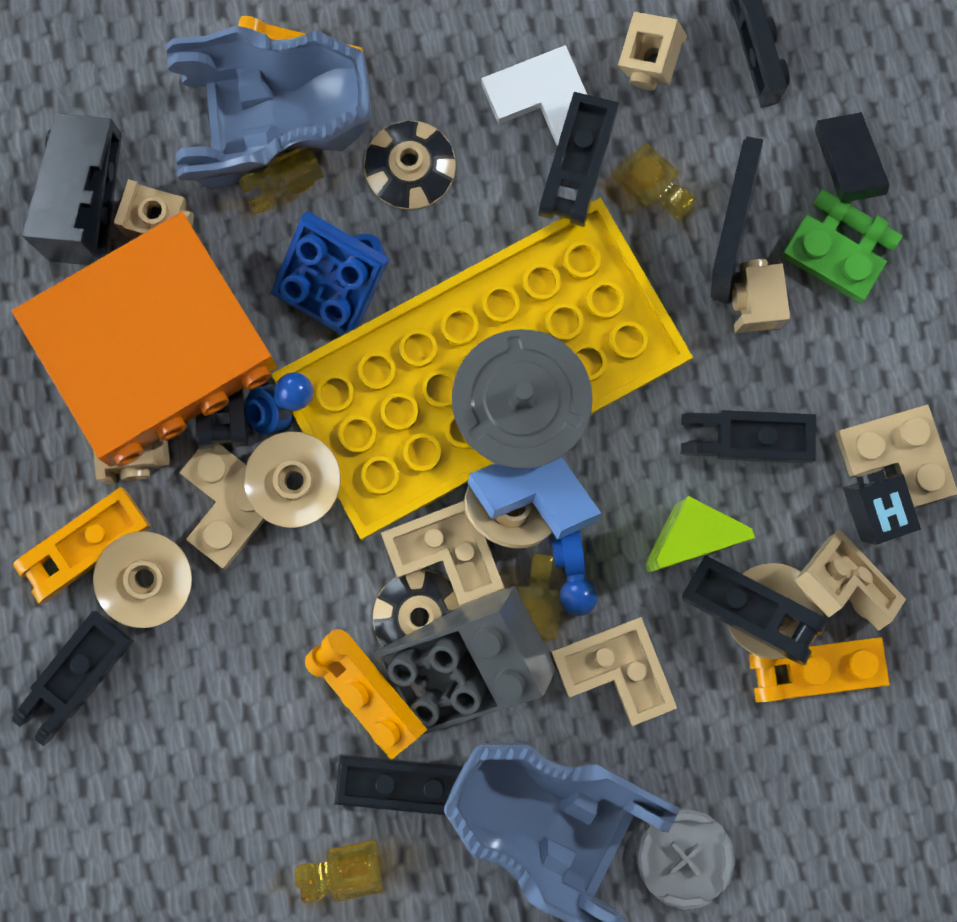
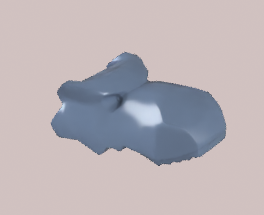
M233 26L206 36L173 38L166 44L169 71L180 74L183 85L207 86L212 148L186 147L176 152L179 180H195L206 188L214 189L234 185L243 179L250 170L264 167L274 156L284 150L306 146L341 152L359 138L372 119L369 76L363 52L321 31H310L306 35L291 39L274 40L264 33L246 27Z
M522 742L487 743L475 746L454 783L444 807L446 816L474 858L495 863L507 870L518 880L525 897L532 905L566 922H625L626 919L622 914L616 913L614 907L595 897V894L633 816L635 815L657 827L660 832L668 833L680 810L679 807L599 765L562 766L552 762L529 744Z

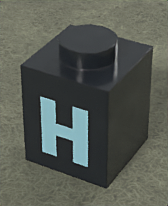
M884 467L875 468L857 474V483L843 487L861 541L878 545L921 530L904 474L885 472Z

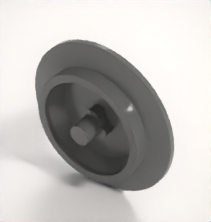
M518 329L504 331L479 343L461 363L452 389L454 418L466 442L487 460L510 468L526 469L540 467L565 455L583 435L592 410L591 383L579 357L562 341L549 334L534 330Z

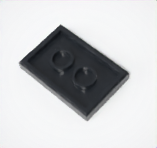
M746 136V139H743L712 271L711 297L715 301L727 304L729 302L759 173L763 139Z

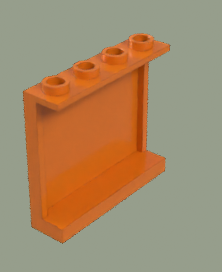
M183 212L178 213L11 310L96 456L110 467L115 464L121 467L132 463L143 455V448L159 438L161 441H166L179 435L186 429L187 421L201 413L207 416L221 410L229 403V396L244 387L249 391L261 386L271 378L270 372L278 368Z

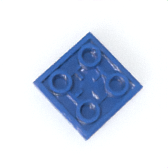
M308 211L300 218L270 294L343 336L360 326L390 258Z

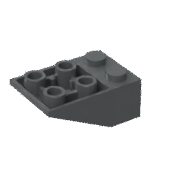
M515 586L472 600L374 653L387 681L428 729L423 734L542 698L557 669Z

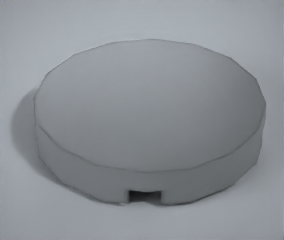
M690 808L679 810L668 833L660 832L657 827L649 824L640 836L636 852L638 872L647 889L665 905L683 910L701 908L711 903L712 899L716 898L721 891L724 892L730 884L735 866L733 844L723 827L706 813Z

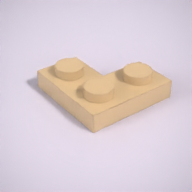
M928 404L842 429L835 433L849 477L871 469L894 464L897 474H904L914 507L957 495V487Z
M214 444V449H198L180 471L181 475L216 502L186 540L222 569L226 570L265 519L255 512L247 499L244 489L246 464L222 445Z
M464 501L381 532L397 578L443 562L459 606L504 589L487 541L471 524L466 514Z
M840 529L823 543L795 579V582L803 590L806 598L814 605H817L828 618L843 608L849 599L855 611L861 617L867 619L878 631L893 621L906 600Z
M642 617L551 651L569 698L613 681L631 726L677 709Z

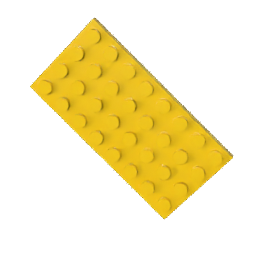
M601 197L591 202L585 227L570 224L571 219L563 217L271 374L276 384L283 375L291 372L301 373L311 381L314 389L312 401L304 409L292 411V414L303 433L314 436L322 441L334 454L341 476L338 499L362 541L467 484L470 473L495 464L478 454L466 442L456 424L452 409V389L457 371L470 351L485 339L504 331L526 329L549 334L565 343L579 357L588 373L593 398L591 415L693 359L692 354Z

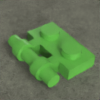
M822 188L812 205L828 213L821 223L807 214L781 257L861 304L866 299L887 263L885 259L871 252L876 243H879L893 251L903 235L888 227L889 221L879 215H876L874 218L852 206L853 201L841 203L839 196L836 197ZM840 221L863 234L858 244L835 231Z

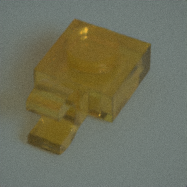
M646 142L614 174L613 180L646 210L657 201L680 222L693 208L691 205L695 198L683 187L673 184L678 179L679 171Z
M303 146L271 160L266 164L268 169L258 173L246 174L239 180V183L244 193L254 188L262 189L258 197L248 201L253 212L260 213L272 205L274 196L278 191H280L282 196L289 193H301L312 187L315 181L323 178L324 174L310 147Z
M532 554L529 587H515L540 636L558 639L561 611L560 591L548 589L552 556Z
M376 840L328 849L329 862L308 863L295 867V885L297 888L301 887V900L303 903L321 900L329 891H331L335 902L384 892L380 852Z

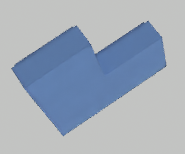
M562 457L549 464L526 469L492 464L469 475L468 485L492 520L533 503L556 538L560 539L598 522L601 515L595 503Z

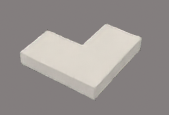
M566 45L481 78V85L498 125L541 108L556 145L559 142L573 92L587 94Z

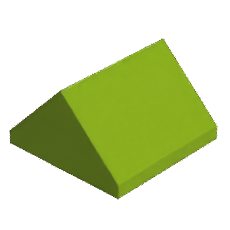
M687 496L674 505L645 566L647 572L650 573L754 539L755 535L753 529Z

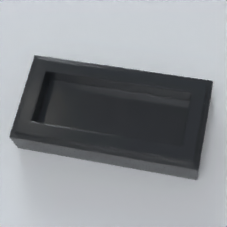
M862 112L817 120L815 133L840 202L845 203L887 195L890 184Z

